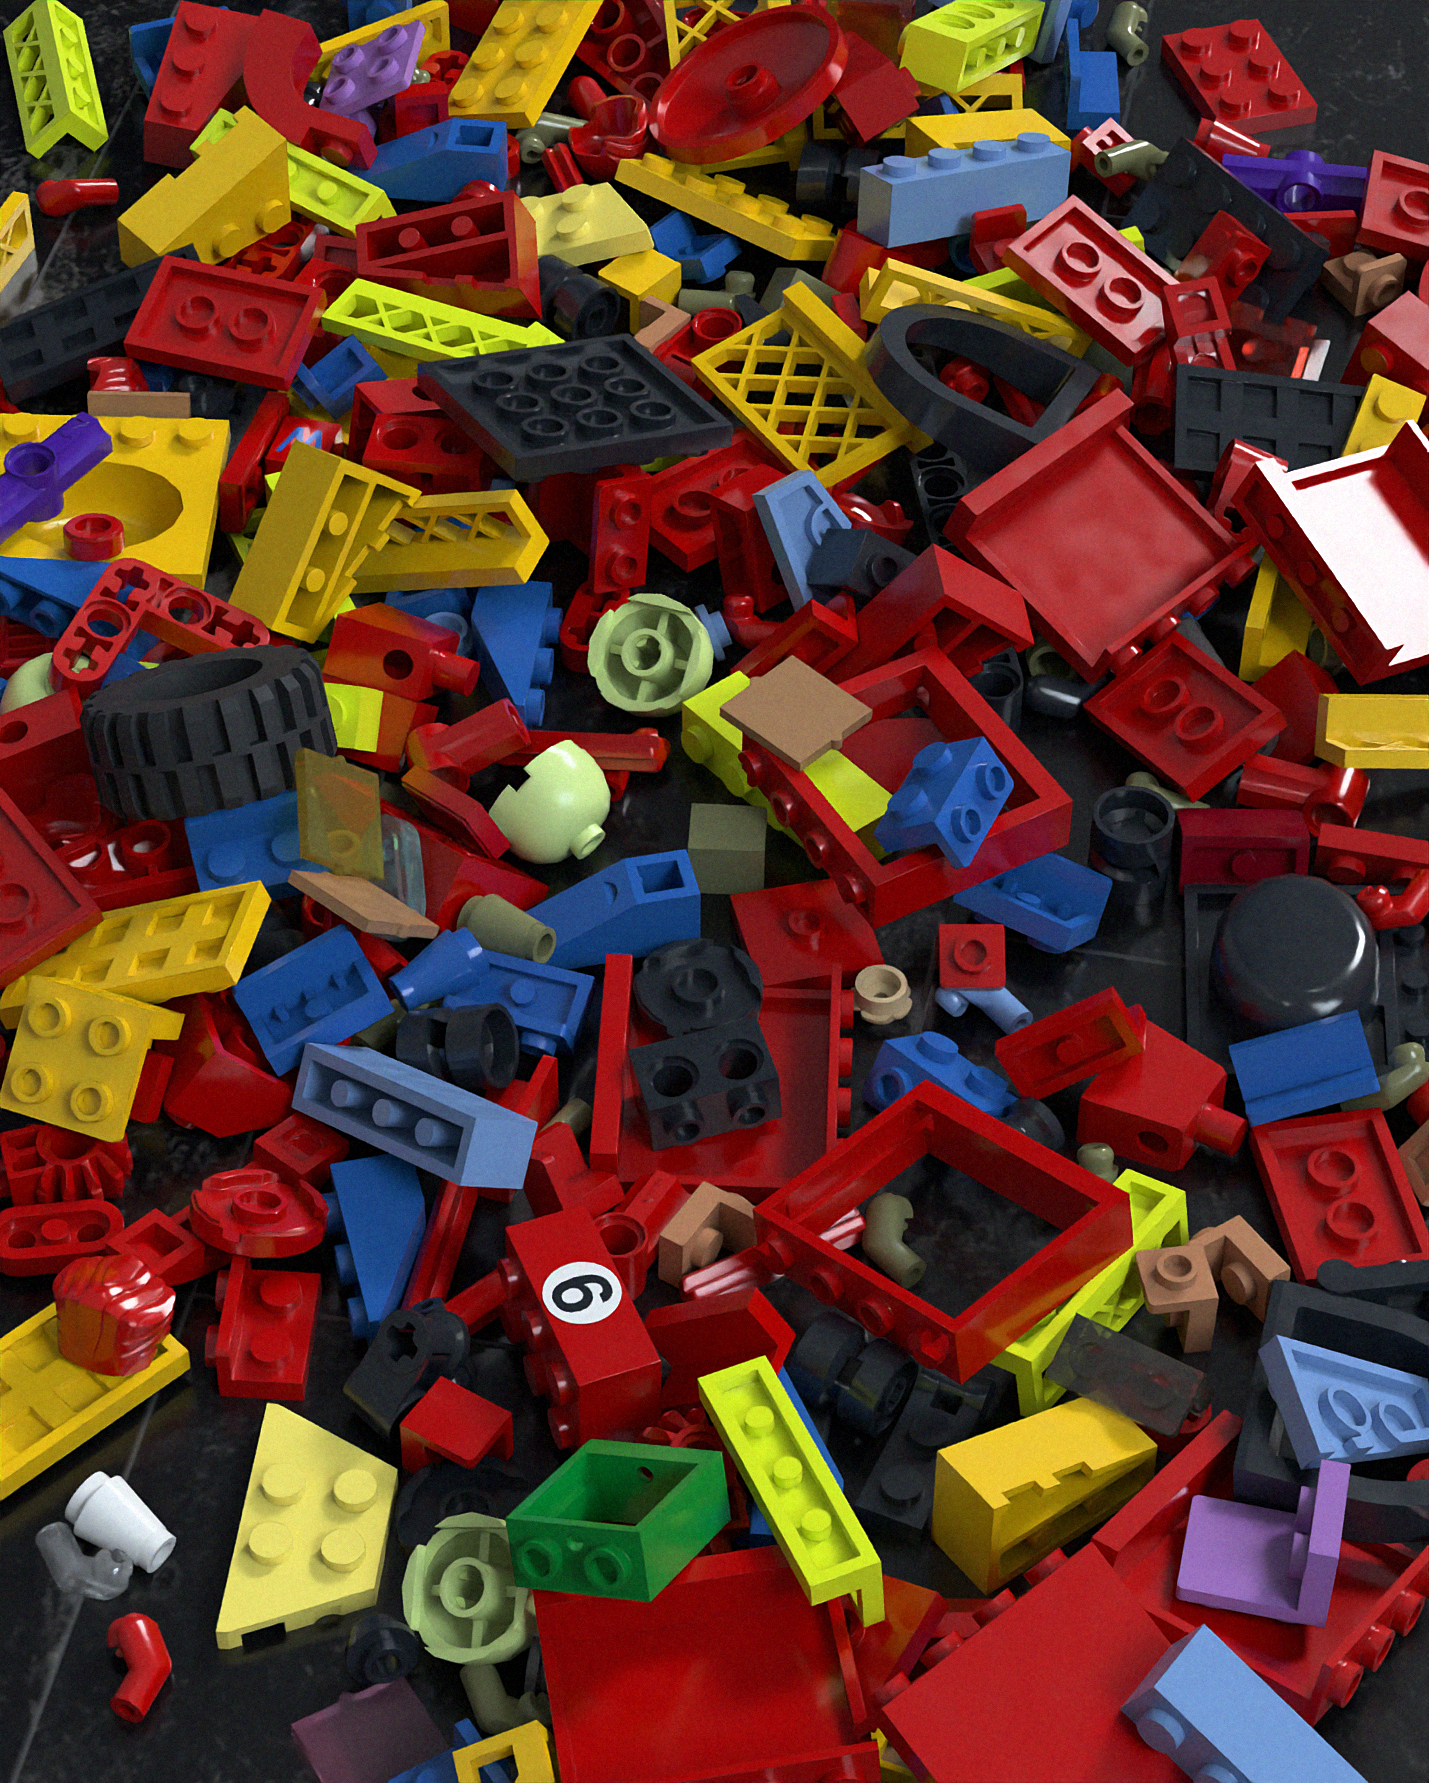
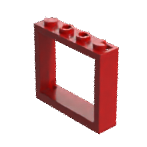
M936 644L839 683L837 686L872 709V719L860 728L919 704L951 743L984 736L1000 762L1007 769L1014 782V787L1004 803L1010 811L996 817L973 860L966 868L954 869L937 843L881 866L803 770L801 772L797 771L742 732V752L738 754V759L742 763V769L747 774V784L750 787L759 788L770 802L777 821L783 827H790L802 841L811 863L818 869L824 868L837 884L839 894L845 905L852 903L873 930L1069 844L1073 800Z
M927 1079L752 1209L758 1244L756 1248L760 1261L772 1273L788 1277L809 1290L822 1304L826 1306L833 1305L860 1322L872 1335L886 1338L912 1354L923 1367L936 1369L960 1385L1134 1246L1129 1193ZM926 1153L932 1154L1064 1231L955 1319L819 1237L825 1230Z

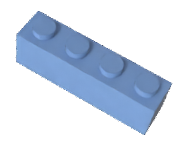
M1025 132L1019 134L1017 140L1014 141L980 140L976 141L973 144V148L969 149L935 148L928 152V156L886 157L883 159V164L860 168L857 231L887 248L971 233V217L975 212L1014 204H1022L1027 212L1026 222L1043 219L1067 200L1071 152L1050 142L1048 135L1037 132Z
M305 1044L291 1105L292 1108L459 1186L522 1189L538 1124L534 1120L368 1047L331 1044Z
M1205 1624L1171 1645L1120 1708L1137 1725V1730L1142 1739L1155 1750L1167 1754L1194 1783H1368Z

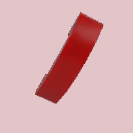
M1216 276L1163 286L1160 290L1161 305L1173 370L1177 363L1236 370L1226 338L1232 326Z
M297 1111L254 1141L253 1161L242 1169L272 1171V1173L279 1174V1183L287 1184L294 1188L295 1180L301 1179L308 1182L318 1191L331 1176L330 1164L342 1162L349 1153L350 1142L317 1119ZM190 1204L170 1218L155 1208L105 1242V1252L108 1255L135 1254L149 1268L156 1272L158 1277L166 1282L167 1286H174L200 1278L230 1263L233 1253H228L207 1244L192 1231L188 1218Z

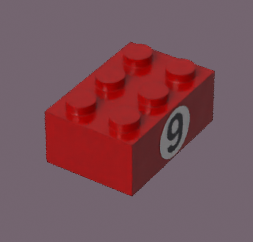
M579 1205L505 1227L506 1257L498 1259L497 1262L501 1284L508 1298V1302L501 1303L499 1307L501 1321L511 1344L521 1342L526 1352V1355L523 1357V1364L533 1394L536 1397L545 1394L551 1408L547 1411L548 1421L557 1447L560 1450L570 1448L573 1455L590 1439L637 1443L638 1436L647 1427H656V1422L661 1417V1360L586 1205Z

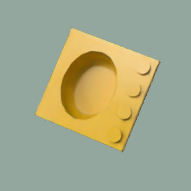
M0 413V476L5 472L4 458L10 449L27 442L41 443L69 419L77 415ZM93 416L98 419L105 432L111 436L113 452L63 492L64 505L57 516L43 522H27L0 544V556L83 561L66 554L63 538L64 525L79 515L89 513L108 514L116 517L123 523L125 548L115 557L92 562L112 563L121 558H135L204 591L219 507L218 481L226 468L231 440L229 420L148 418L145 416Z

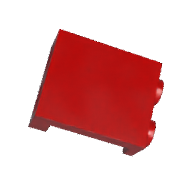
M624 463L602 467L599 472L593 474L567 472L548 475L541 482L529 483L528 508L550 540L549 543L569 540L590 558L588 587L594 593L600 594L645 585L653 477L638 465Z

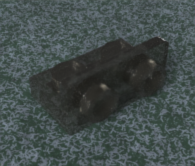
M1076 1313L1046 1373L1052 1383L1167 1438H1175L1178 1435L1188 1413L1203 1419L1215 1396V1392L1205 1373Z

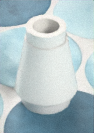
M102 1471L94 1473L78 1488L65 1511V1518L75 1525L74 1534L136 1566L142 1567L148 1573L155 1571L164 1563L176 1543V1537L166 1530V1527L121 1476L110 1478Z

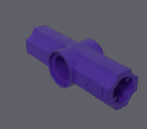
M1307 150L1291 152L1283 159L1223 154L1222 165L1271 205L1277 207L1281 213L1353 210L1356 212V215L1360 213L1367 167L1325 164L1319 155Z
M82 411L76 417L69 419L41 443L27 442L19 444L10 449L5 455V472L0 476V544L27 522H43L57 516L63 509V492L113 452L111 436L105 432L97 418Z

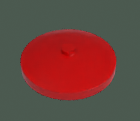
M784 5L760 11L738 20L700 43L665 77L650 104L649 129L662 151L672 160L684 164L705 165L719 163L753 152L796 127L828 97L840 80L847 64L849 54L847 39L835 18L823 8L813 5Z

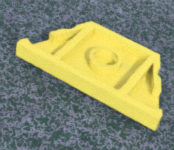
M608 182L593 186L579 184L568 188L563 193L541 198L527 196L520 199L536 221L538 259L542 256L553 254L574 266H579L654 248V242L648 226Z
M267 1403L216 1628L218 1648L232 1649L242 1646V1634L275 1624L283 1623L285 1631L289 1632L312 1625L321 1617L329 1614L345 1615L375 1606L399 1488L398 1469L279 1404Z

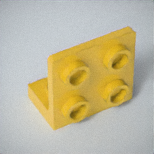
M32 975L0 1091V1107L108 1142L122 1141L147 1049H151L153 1039L178 1040L185 1014L68 978Z

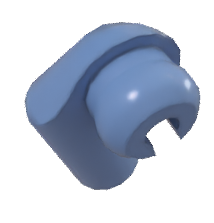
M939 987L935 991V1001L953 1017L961 1016L967 1006L972 1003L982 1010L1007 1035L1031 1025L1033 1020L1032 1013L1005 987L1000 991H944Z

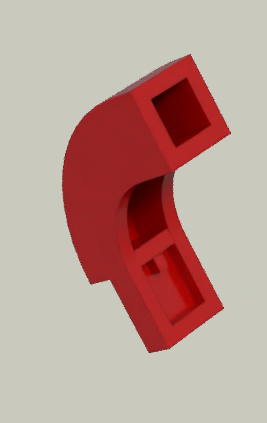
M264 8L249 36L243 60L244 84L256 114L285 137L287 142L319 158L323 155L327 160L338 166L347 167L349 164L369 170L378 154V150L367 125L316 108L303 100L308 79L323 53L311 24Z

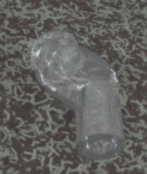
M63 1522L47 1525L37 1534L36 1544L57 1587L63 1592L106 1601L118 1597L128 1588V1579L132 1575L133 1564L130 1557L123 1550L115 1548L111 1554L108 1548H103L95 1557L83 1555L70 1527Z

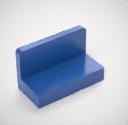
M1067 18L1063 63L1066 128L1084 129L1088 126L1092 130H1096L1110 117L1119 125L1120 101L1116 52L1080 51L1078 19Z
M1358 1010L1228 1045L1243 1096L1247 1119L1251 1127L1362 1097L1381 1090Z

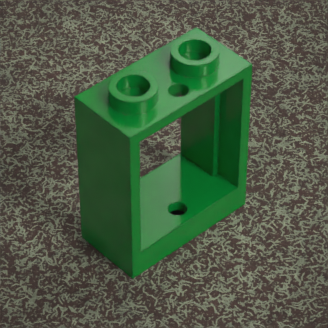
M598 1439L588 1440L505 1518L516 1587L651 1602L731 1520L722 1452ZM641 1467L648 1468L652 1472L653 1478H647L642 1473ZM603 1520H605V1521L632 1523V1524H637V1525H636V1526H626V1525L607 1524V1523H600V1522H602Z

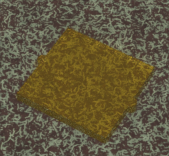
M307 748L295 751L300 858L332 868L338 877L350 874L374 883L384 880L378 774L346 763L342 755L332 758Z

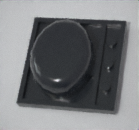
M1298 873L1265 877L1254 884H1184L1186 1044L1224 1068L1227 1073L1225 1091L1241 1092L1228 1045L1358 1010L1377 1077L1393 1071L1388 1055L1394 1047L1412 1042L1420 1044L1425 1051V1061L1429 1062V912L1415 926L1375 931L1371 921L1355 902L1358 893L1370 885H1333L1323 878ZM1371 885V886H1372V887L1374 888V890H1375V888H1376L1378 885ZM1382 885L1388 889L1390 897L1401 895L1407 885Z

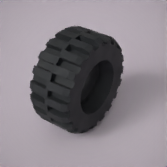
M272 644L257 645L252 648H244L243 646L228 648L225 651L215 653L205 652L196 654L193 657L178 661L175 659L161 663L159 666L148 670L142 669L129 674V677L125 679L115 680L105 685L104 690L92 693L88 700L85 701L79 718L100 802L115 816L122 819L130 817L135 821H146L150 818L164 821L174 820L182 816H190V818L208 815L209 812L223 809L228 811L243 807V804L256 800L263 801L275 797L279 792L293 790L304 785L305 780L316 778L322 774L325 767H330L338 744L320 666L317 660L303 648L296 649L292 645L274 647Z

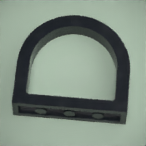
M912 304L891 310L873 331L864 348V358L869 374L886 399L921 431L991 477L1063 427L1103 373L1097 366L1010 324L977 312L937 304ZM906 344L933 345L965 356L1041 403L1046 410L1033 427H1027L941 383L921 367L911 355Z
M1274 1279L1259 1350L1275 1335H1280L1427 1378L1429 1381L1428 1321L1387 1306L1334 1294L1286 1280ZM1258 1353L1233 1466L1234 1502L1296 1514L1301 1486L1316 1488L1320 1467L1301 1470L1297 1460L1278 1455L1284 1422L1278 1405L1269 1392V1381ZM1350 1474L1341 1539L1389 1544L1429 1539V1478L1415 1481H1382Z

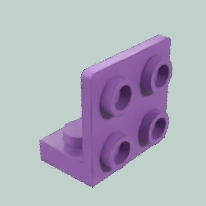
M416 20L403 27L399 24L393 25L372 41L361 46L352 44L340 50L332 60L331 70L323 90L319 109L366 124L374 140L378 126V117L382 112L385 99L406 90L410 86L426 30L421 21Z
M1321 1459L1316 1488L1301 1486L1296 1514L1201 1495L1194 1496L1192 1498L1175 1596L1179 1600L1202 1604L1209 1608H1224L1274 1618L1285 1623H1300L1325 1628L1339 1560L1351 1464Z

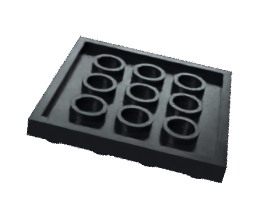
M629 333L418 364L417 386L515 481L536 483L545 480L548 475L567 472L593 474L599 472L602 467L624 463L638 466L649 465L656 458L674 455L700 457L706 455L709 450L732 446L733 424Z

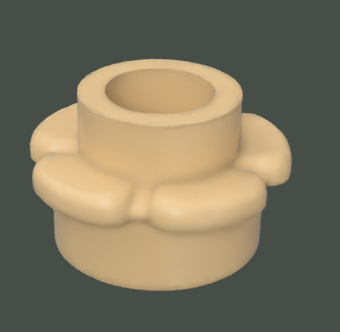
M873 965L863 969L856 978L855 987L850 989L854 990V1011H860L863 1020L874 1024H888L895 1019H901L909 1013L912 1007V1000L908 998L911 994V989L907 984V979L900 970L892 966Z

